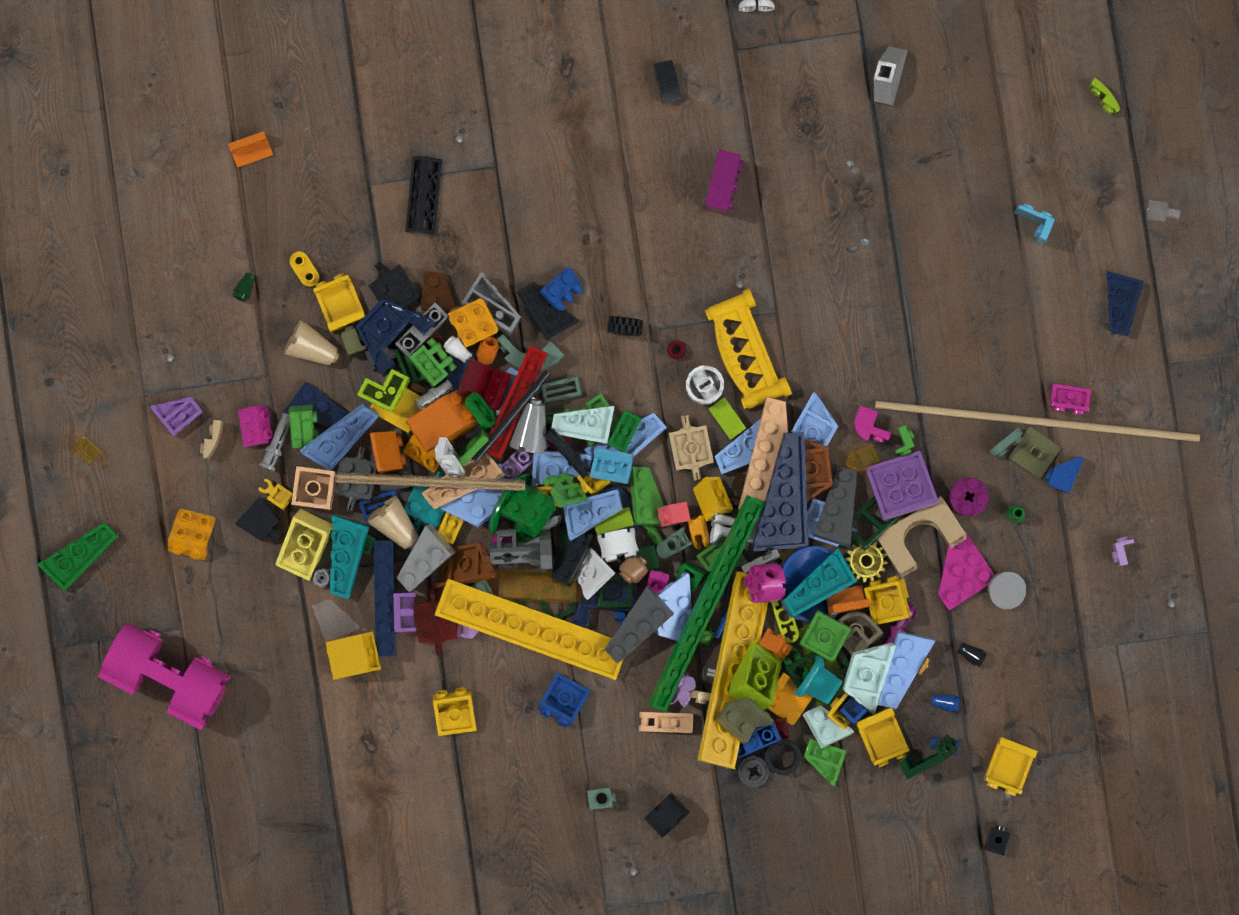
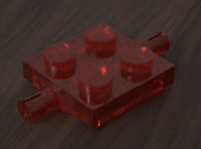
M430 589V601L425 604L415 605L419 643H434L435 655H439V652L443 654V642L457 639L455 622L434 615L439 600L437 589Z

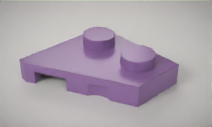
M192 397L150 407L173 436L203 413V410Z

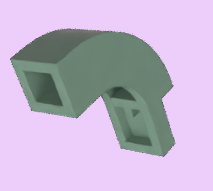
M502 334L497 340L499 348L503 353L507 351L509 353L504 359L513 367L520 369L526 354L517 350ZM552 342L541 350L548 354L540 371L555 366L564 358V354Z

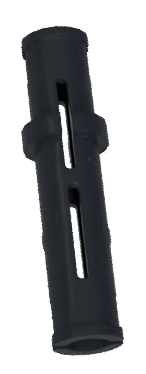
M551 428L544 435L568 461L567 464L578 472L581 478L586 477L591 472V469L582 461L580 454H576L554 428Z

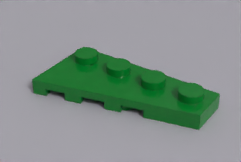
M103 523L37 565L63 591H66L119 535L106 523Z

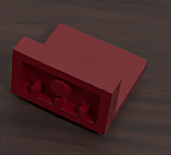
M469 359L457 395L466 398L471 393H478L490 408L498 410L512 374L494 369L474 359Z

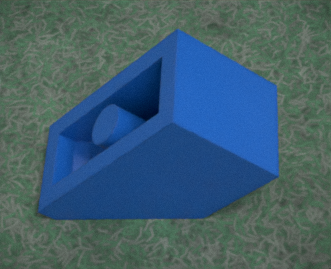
M1080 456L1055 466L1052 470L1049 469L1045 476V480H1047L1046 486L1069 494L1084 458Z

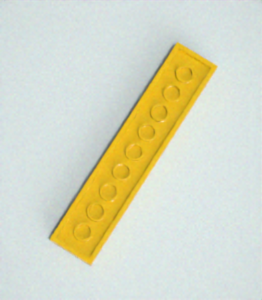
M743 572L735 573L698 755V761L729 769H735L740 741L715 720L726 702L736 700L728 694L731 680L752 641H755L757 644L760 643L768 602H751L748 587L744 584V578L748 574Z
M451 579L446 581L434 614L616 680L623 662L622 659L617 664L604 650L612 637Z

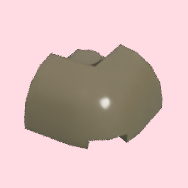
M848 613L838 620L852 628L843 644L851 655L853 652L871 648L883 635V632L875 622L864 613Z

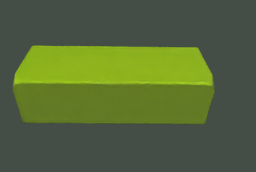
M725 397L709 408V411L730 440L746 429Z
M623 508L596 525L597 536L634 526L630 508Z

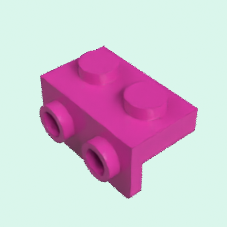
M1052 384L1049 407H1054L1053 411L1065 412V409L1073 410L1072 414L1084 415V412L1087 413L1090 410L1091 389Z
M267 405L239 409L238 415L243 446L252 447L270 444L273 439Z

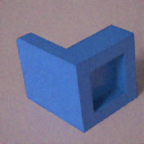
M853 697L839 709L852 724H855L867 712Z

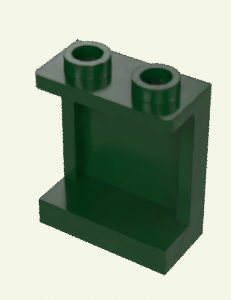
M948 734L944 735L934 743L937 752L923 760L917 750L899 761L898 764L907 780L947 760L957 751L954 739Z

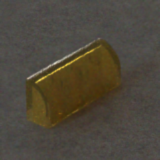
M501 570L498 597L509 601L576 604L577 575L569 588L554 582L551 579L552 572Z

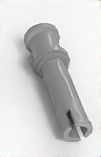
M282 413L271 444L265 448V456L263 461L259 463V466L274 472L278 457L282 455L281 447L290 428L288 414Z

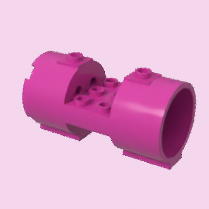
M127 622L113 641L98 677L132 695H135L147 676L175 690L166 713L203 731L208 723L206 718L207 716H213L227 689L224 684L225 682L229 683L231 675L212 666V661L203 656L201 659L195 658L185 673L173 667L170 670L167 669L168 664L156 659L163 640L159 638L160 634L151 629L148 633Z

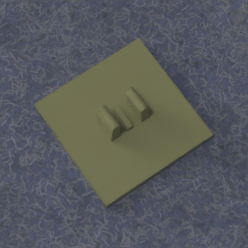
M1029 426L1022 436L1023 439L1018 442L1008 458L1041 479L1061 447Z

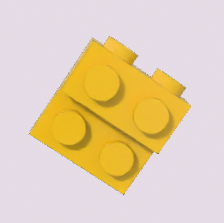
M898 576L887 578L888 582L881 583V580L869 582L870 585L864 588L866 599L870 601L869 610L871 618L876 625L911 617L907 602L909 595L904 578L899 579Z
M465 687L455 689V692L447 693V690H440L436 692V695H433L438 736L477 731L471 689L467 690Z

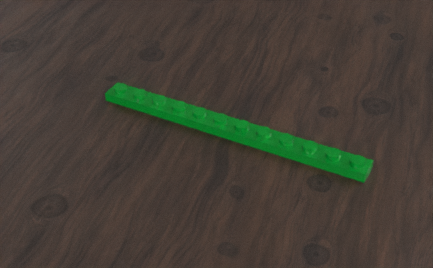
M746 495L648 702V705L664 712L667 711L763 509L764 502Z

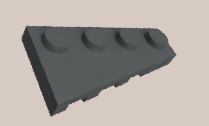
M838 466L833 485L830 488L817 523L814 537L851 547L856 471Z
M647 585L604 650L618 664L673 616L674 612Z

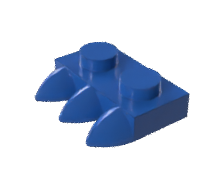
M567 267L540 291V294L555 309L564 311L563 300L574 302L571 290L577 294H583L582 285L580 284L581 280Z

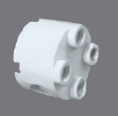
M710 366L694 368L686 380L688 397L699 405H709L716 402L721 397L724 389V380L721 373L716 368Z
M630 528V532H627V529L604 533V538H602V535H598L597 540L602 553L601 559H606L607 563L617 561V557L623 555L625 559L630 556H636V552L639 549L635 539V528Z

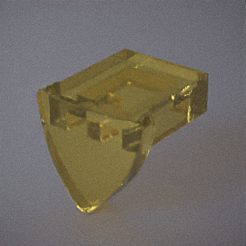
M88 436L81 438L70 450L73 455L77 453L88 465L93 463L103 453Z
M869 444L861 449H853L847 458L846 466L854 471H864L868 466L880 460L872 444Z

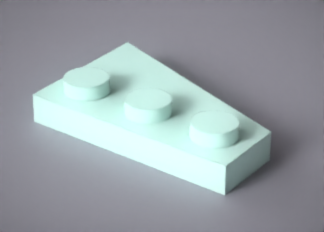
M614 406L554 414L551 428H554L559 435L607 444Z

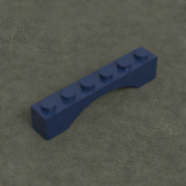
M393 540L374 541L375 644L378 657L396 656L393 599L395 543Z

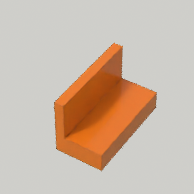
M264 131L228 144L237 168L273 156Z
M862 585L845 588L826 599L829 615L870 607L869 599H864Z

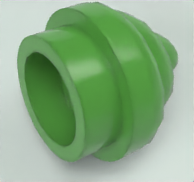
M707 625L700 639V642L705 646H708L715 637V631L712 629V626Z

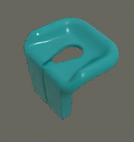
M816 656L814 665L800 687L794 690V694L797 697L809 694L829 704L842 681L824 668V659L821 656Z

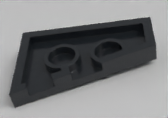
M532 282L518 290L517 294L546 341L579 323V320L568 313L565 308L564 311L555 309L540 294L542 288L535 282Z

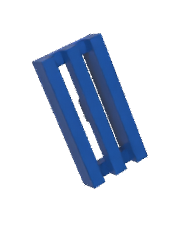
M391 490L374 496L372 501L389 495L397 497L395 490ZM359 501L364 520L371 516V514H366L367 511L384 506L386 501L364 508L363 504L372 501Z

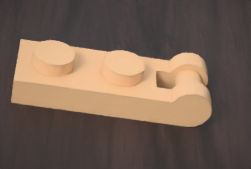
M639 712V718H641L639 731L693 733V714ZM649 718H654V726H648Z

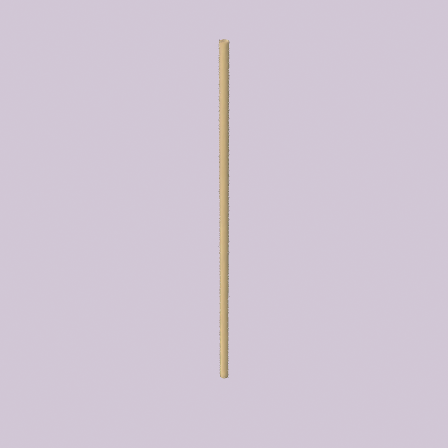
M875 401L876 409L1194 442L1200 441V434Z

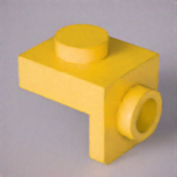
M590 474L584 479L580 475L577 477L581 482L579 485L585 494L589 492L592 496H595L611 482L592 478Z

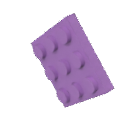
M920 451L865 468L883 521L939 504Z

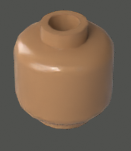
M640 555L638 557H628L620 565L619 575L629 584L638 583L648 572L645 566L647 564L646 560Z

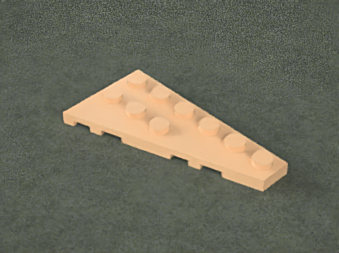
M766 397L738 509L741 508L746 495L762 502L765 501L783 433H788L786 402Z

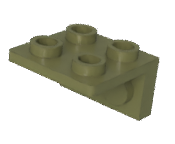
M747 697L726 702L715 720L742 744L748 743L757 727L771 725L774 722L768 712L761 710L754 700Z

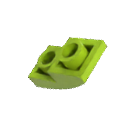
M1094 78L1088 86L1091 89L1090 92L1097 97H1103L1100 105L1103 106L1102 109L1105 112L1116 114L1120 110L1116 99L1106 86Z

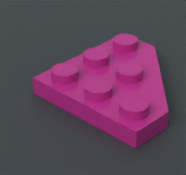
M967 533L966 540L951 549L949 546L947 547L938 596L948 611L989 585L990 580L995 576Z

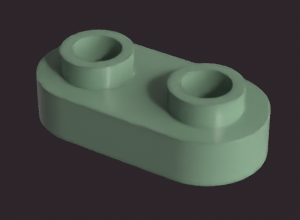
M1018 427L989 451L993 457L997 455L1000 458L1008 451L1006 449L1007 446L1011 443L1014 446L1023 439L1021 437L1023 432Z

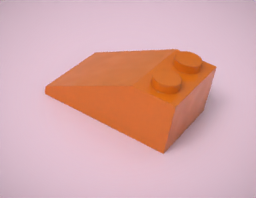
M458 390L441 397L406 420L407 425L426 453L435 449V446L438 445L439 437H447L450 442L474 430L477 420L467 409L464 397L457 395Z
M396 431L370 433L377 471L381 474L404 470L403 465H407L405 454H401L400 446H403L401 435H397Z

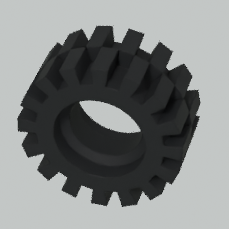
M609 316L607 332L625 336H641L643 320L622 316Z

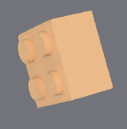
M296 466L291 505L332 510L336 482L335 471Z

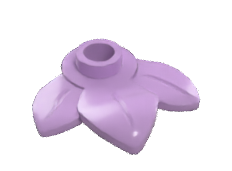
M687 672L684 673L670 705L678 700L684 707L689 703L691 691L695 689L696 683L695 679L690 677Z

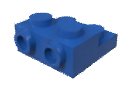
M557 672L537 709L540 710L539 713L542 716L555 718L558 725L571 727L590 690Z

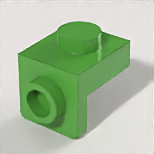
M906 425L897 429L904 447L895 450V455L899 453L901 456L912 452L910 448L914 447L912 442L914 435L911 429H907Z

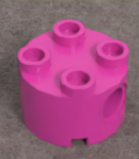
M769 563L751 566L748 576L744 578V584L748 587L752 603L781 601L785 595L786 588H783L782 583H786V578L779 564Z

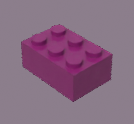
M718 150L704 210L723 215L727 214V210H732L734 197H731L732 192L736 193L739 181L736 178V174L741 173L743 160H740L741 154Z

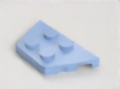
M813 392L791 432H804L805 438L827 446L838 428V424L818 395Z
M497 464L499 468L503 471V467L501 466V464ZM478 488L442 505L440 508L443 512L452 514L456 518L478 528L490 519L492 511L504 490Z
M687 572L682 573V577L674 583L670 582L662 591L656 593L674 614L655 630V633L678 641L692 611L690 577Z

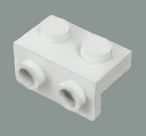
M439 437L438 445L435 446L436 460L447 476H465V470L458 461L457 452L447 437Z

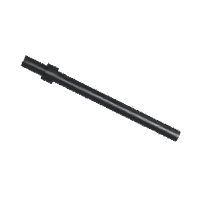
M544 370L539 378L530 384V389L492 433L489 441L473 456L472 460L476 464L488 452L535 393L538 394L540 392L541 386L551 375L549 372Z

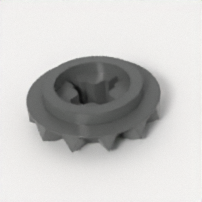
M756 756L747 757L740 763L738 769L739 778L749 787H758L768 779L769 768L762 758ZM758 764L757 772H759L761 776L753 775V777L749 779L750 772L746 767L754 768Z

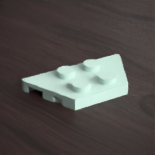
M894 643L853 652L842 688L872 714L876 712L896 648Z

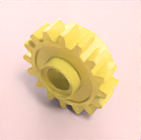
M876 542L870 545L866 551L854 544L852 545L853 551H847L850 558H845V561L849 562L848 566L851 568V572L856 574V580L862 577L863 582H866L867 578L870 581H874L873 576L880 578L879 572H885L882 566L887 564V561H883V558L887 555L881 553L882 547L876 548ZM863 556L871 558L870 566L865 567L862 565L861 559Z

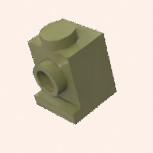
M355 326L344 329L345 332L341 333L349 357L368 351L365 345L362 346L364 342Z

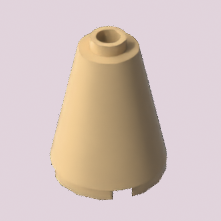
M300 320L287 342L284 354L328 366L331 363L335 364L339 357V353H337L338 348L306 322Z
M394 496L387 500L384 506L377 508L368 518V522L403 549L409 548L411 550L414 548L419 536L400 500Z

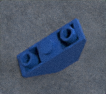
M775 723L756 728L748 743L742 744L740 742L737 759L781 740Z

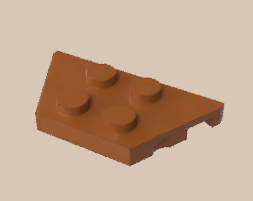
M805 438L807 501L831 487L833 485L829 446Z
M476 542L454 547L453 549L456 553L442 565L440 571L443 574L439 583L435 582L434 588L438 590L444 589L447 579L462 584H469L496 578V573L484 544Z

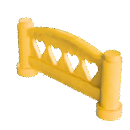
M750 288L743 290L742 294L710 306L705 310L708 320L714 321L716 341L724 366L733 382L744 395V398H741L744 409H751L765 403L766 397L776 399L783 395L785 397L792 395L786 377L778 379L750 311V308L755 307L756 303ZM727 319L741 322L732 335L726 333L727 328L723 325V322ZM733 337L748 340L739 353L734 352V345L730 343ZM739 355L756 357L747 370L741 369V363L738 362ZM746 373L763 375L754 388L748 387V381L745 379Z

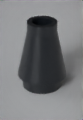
M963 642L957 651L973 666L976 665L978 667L982 665L987 656L983 649L967 645Z

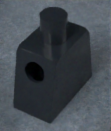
M259 497L235 523L260 541H264L268 536L277 543L283 536L276 528L281 521L262 497Z

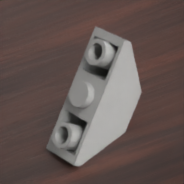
M889 46L879 59L874 76L875 102L893 106L908 50Z
M436 303L422 315L435 321V324L425 335L412 326L395 343L408 357L422 347L449 317Z

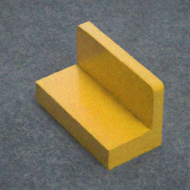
M705 477L693 488L706 521H710L717 513H730L733 510L720 477Z

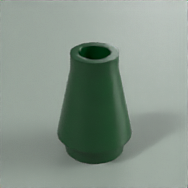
M246 272L233 289L232 296L242 302L250 299L256 277Z

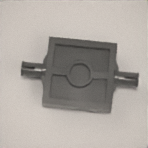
M359 446L357 457H343L338 468V474L339 472L341 474L342 472L343 474L344 472L348 474L350 472V475L351 473H355V475L356 473L357 475L358 473L362 475L363 473L364 475L365 473L367 475H370V473L372 475L373 473L374 476L375 474L377 476L378 471L376 462L365 459L367 448ZM336 482L333 494L348 498L346 510L354 512L356 500L372 501L375 483L351 484L349 482Z

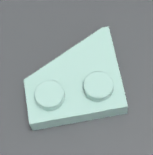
M820 705L805 712L803 716L821 748L854 733L849 726L843 730L826 716L829 711Z

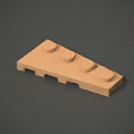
M486 453L478 464L471 458L463 466L465 476H458V478L460 479L461 477L462 479L463 477L464 479L465 477L466 480L467 478L468 480L469 478L470 480L472 478L473 480L474 478L475 480L476 478L478 480L479 478L480 480L481 478L486 480L487 478V481L488 479H492V481L494 479L495 481V479L504 477L505 474L490 455ZM433 486L421 494L431 507L436 509L476 490V488H441V486Z

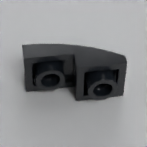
M667 60L654 63L655 78L659 86L661 102L666 103L680 100L681 94L673 61Z

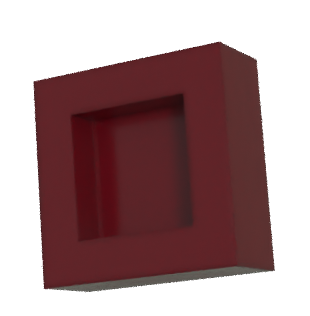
M787 717L774 718V723L781 738H789L790 732Z

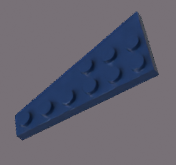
M804 432L783 433L751 551L808 547Z

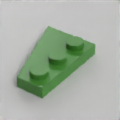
M632 467L630 486L634 525L661 526L657 508L663 507L664 504L650 468Z

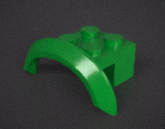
M526 473L514 479L516 482L517 480L518 482L519 480L520 482L525 480V491L504 490L498 499L489 521L491 537L498 530V520L500 515L516 522L519 531L536 539L556 509L553 497L528 486L532 480V475Z

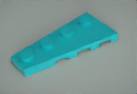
M333 514L330 593L349 599L369 526Z
M837 548L782 601L791 618L857 582L840 550Z

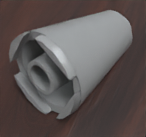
M531 398L523 408L510 438V447L519 450L520 446V448L525 449V452L544 453V451H547V438L544 436L546 434L545 405L541 403L542 400Z

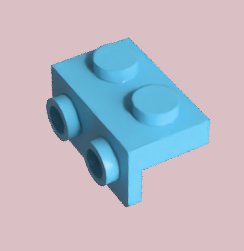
M595 448L590 477L628 484L633 465V455L626 452L610 451L606 448Z

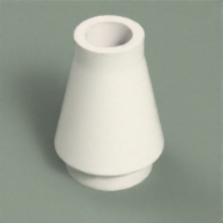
M450 337L443 346L447 353L464 363L472 357V354L467 350L459 337Z

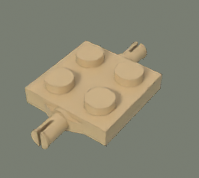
M689 415L685 416V418L682 416L683 428L669 433L676 471L683 469L692 470L694 481H696V473L698 480L702 479L699 468L714 463L706 425L700 427L690 426Z

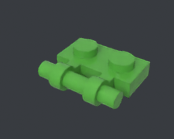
M431 338L427 342L431 347L429 351L423 345L408 359L433 388L448 375L444 370L446 366L451 372L457 366L454 364L453 358L451 356L448 357L443 351L442 345ZM436 353L443 362L439 364L432 355Z
M560 473L558 476L550 475L543 480L545 486L553 487L550 493L559 508L583 503L587 500L579 483L572 482V474Z

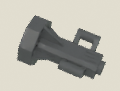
M516 529L496 530L497 543L489 544L490 549H486L492 565H498L499 570L518 569V564L529 563L540 568L541 572H552L551 531H540L536 539L533 538L528 542H516ZM501 537H512V543H501Z

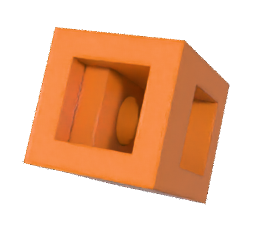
M769 628L759 643L760 646L782 660L790 653L792 648L786 642L787 639L784 636L776 635Z

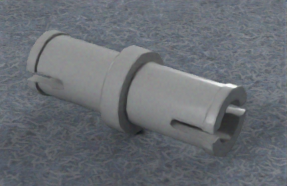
M445 380V382L436 388L429 389L428 393L415 400L416 405L420 410H423L450 391H453V386L448 380Z

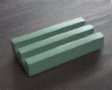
M578 376L544 383L541 386L544 403L582 395ZM575 381L576 384L549 391L545 390L546 387H551ZM577 389V392L547 398V395Z

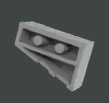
M481 271L462 301L461 307L479 298H483L499 328L498 331L510 338L519 324L521 316L502 297L497 288L490 283Z
M431 523L423 529L397 577L409 592L415 590L456 553Z

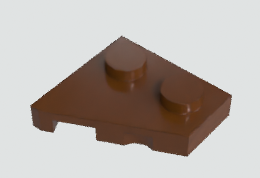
M425 271L420 309L428 310L436 303L444 312L449 313L456 305L444 273Z

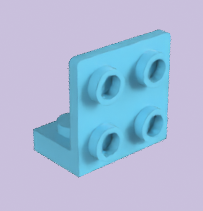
M1028 204L1019 205L1014 213L1040 224L1034 236L1037 237L1035 243L1043 245L1048 238L1055 219L1051 218L1052 215L1045 211H1041V213L1034 211V207Z

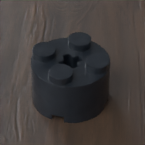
M670 793L644 819L663 838L690 811L673 793Z

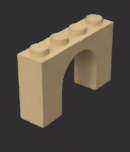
M942 496L938 498L939 504L913 511L906 518H899L894 523L895 525L888 528L877 539V542L883 548L884 553L900 578L917 569L916 562L905 547L906 535L913 527L922 524L935 527L941 533L950 549L967 539L966 533Z

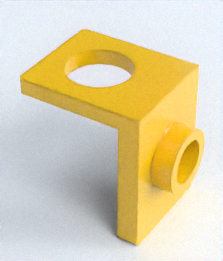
M846 692L840 699L838 697L834 699L830 704L832 709L826 715L843 730L851 722L836 709L849 695Z

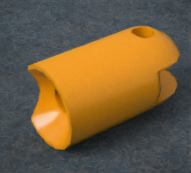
M704 516L690 518L691 521L687 522L693 546L700 550V538H702L705 548H708L710 546V536Z

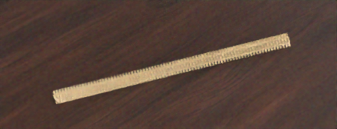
M335 472V481L337 483H375V485L441 486V488L460 487L467 489L525 491V480L524 482L522 480L521 482L520 480L519 482L518 480L517 482L516 480L511 482L508 479L507 481L506 479L505 481L503 479L502 481L501 479L500 481L499 479L498 481L496 479L495 481L494 479L493 481L492 479L487 481V478L486 480L484 478L483 480L482 478L481 480L480 478L479 480L477 478L476 480L475 478L474 480L473 478L471 480L467 478L466 480L465 477L464 479L463 477L462 479L461 477L460 479L458 477L457 479L456 477L455 479H451V477L450 479L449 477L448 479L447 477L442 479V476L441 478L439 476L438 478L437 476L436 478L432 476L431 478L430 476L429 478H425V476L424 478L423 476L418 478V475L417 477L416 475L415 477L413 475L412 477L411 475L410 477L409 475L408 477L406 475L405 477L404 475L403 477L402 475H398V477L396 475L395 477L392 474L391 476L390 474L389 476L387 474L386 476L385 474L384 476L383 474L382 476L380 474L379 476L378 474L374 476L373 473L372 475L371 473L370 475L366 473L365 475L364 473L363 475L359 473L358 475L357 473L356 475L355 473L350 475V472L349 474L347 472H344V474L343 472L342 474L337 472L336 474Z

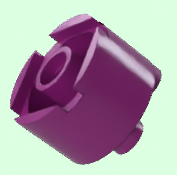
M964 478L953 484L949 491L948 502L956 514L971 517L981 513L986 508L989 502V493L986 486L980 480ZM966 492L967 494H972V502L969 500L965 501Z

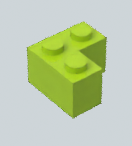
M391 369L383 386L365 378L357 396L394 414L410 378Z

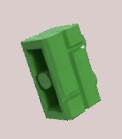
M313 405L289 407L292 448H303L319 436V430L315 429L314 425L317 422V411H313Z

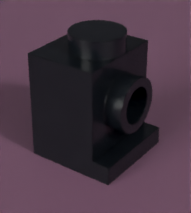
M996 825L995 828L990 827L984 849L1004 856L1010 833L1006 832L1007 828ZM997 836L1002 838L1000 843L995 842Z

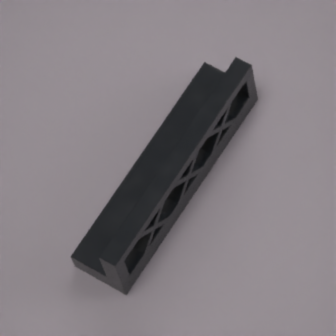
M414 156L412 158L405 228L407 233L435 235L442 159L428 156ZM430 162L435 163V171L433 173L429 169ZM430 180L433 184V190L431 192L427 188L428 182ZM428 199L431 202V209L429 211L425 207ZM426 218L429 221V230L423 229Z

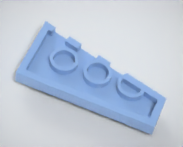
M654 413L643 418L625 452L632 454L634 458L667 427ZM601 442L584 449L587 454H592V460H594L595 448H606L610 451L621 452Z

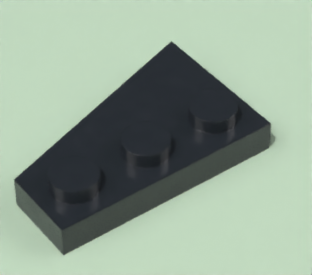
M561 523L551 576L554 582L570 588L595 540L593 534L585 532L570 541L567 526Z

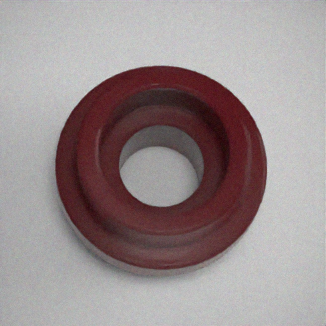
M674 340L669 343L667 353L672 359H681L686 353V346L683 342ZM679 347L680 352L677 354L674 353L673 348Z

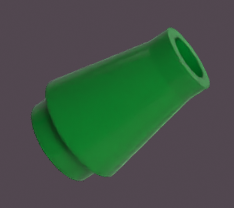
M1017 504L1010 506L1006 512L1007 519L1014 524L1022 522L1025 518L1024 508ZM1016 510L1021 513L1018 517L1015 516Z

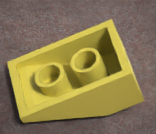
M300 509L291 521L275 565L310 581L330 540L333 524Z

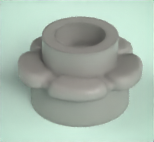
M317 569L313 573L314 577L312 580L315 585L326 587L330 583V575L327 569Z

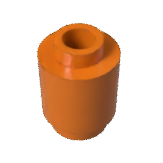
M489 336L481 340L476 353V359L486 365L494 362L499 349L497 339Z

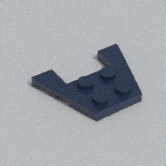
M381 299L356 325V328L380 374L385 377L396 364L383 351L409 324H412L420 333L425 335L435 324V321L417 312L409 311L402 306Z
M615 572L613 576H620V572ZM607 581L603 585V601L627 602L628 583ZM635 583L632 584L631 609L639 599ZM598 591L588 600L583 595L571 623L588 627L590 607L600 608L597 607ZM603 608L621 611H631L630 608Z

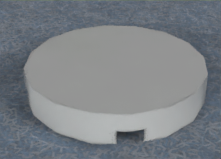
M1011 571L997 573L988 585L990 601L1002 609H1013L1019 606L1026 595L1024 580L1017 573Z

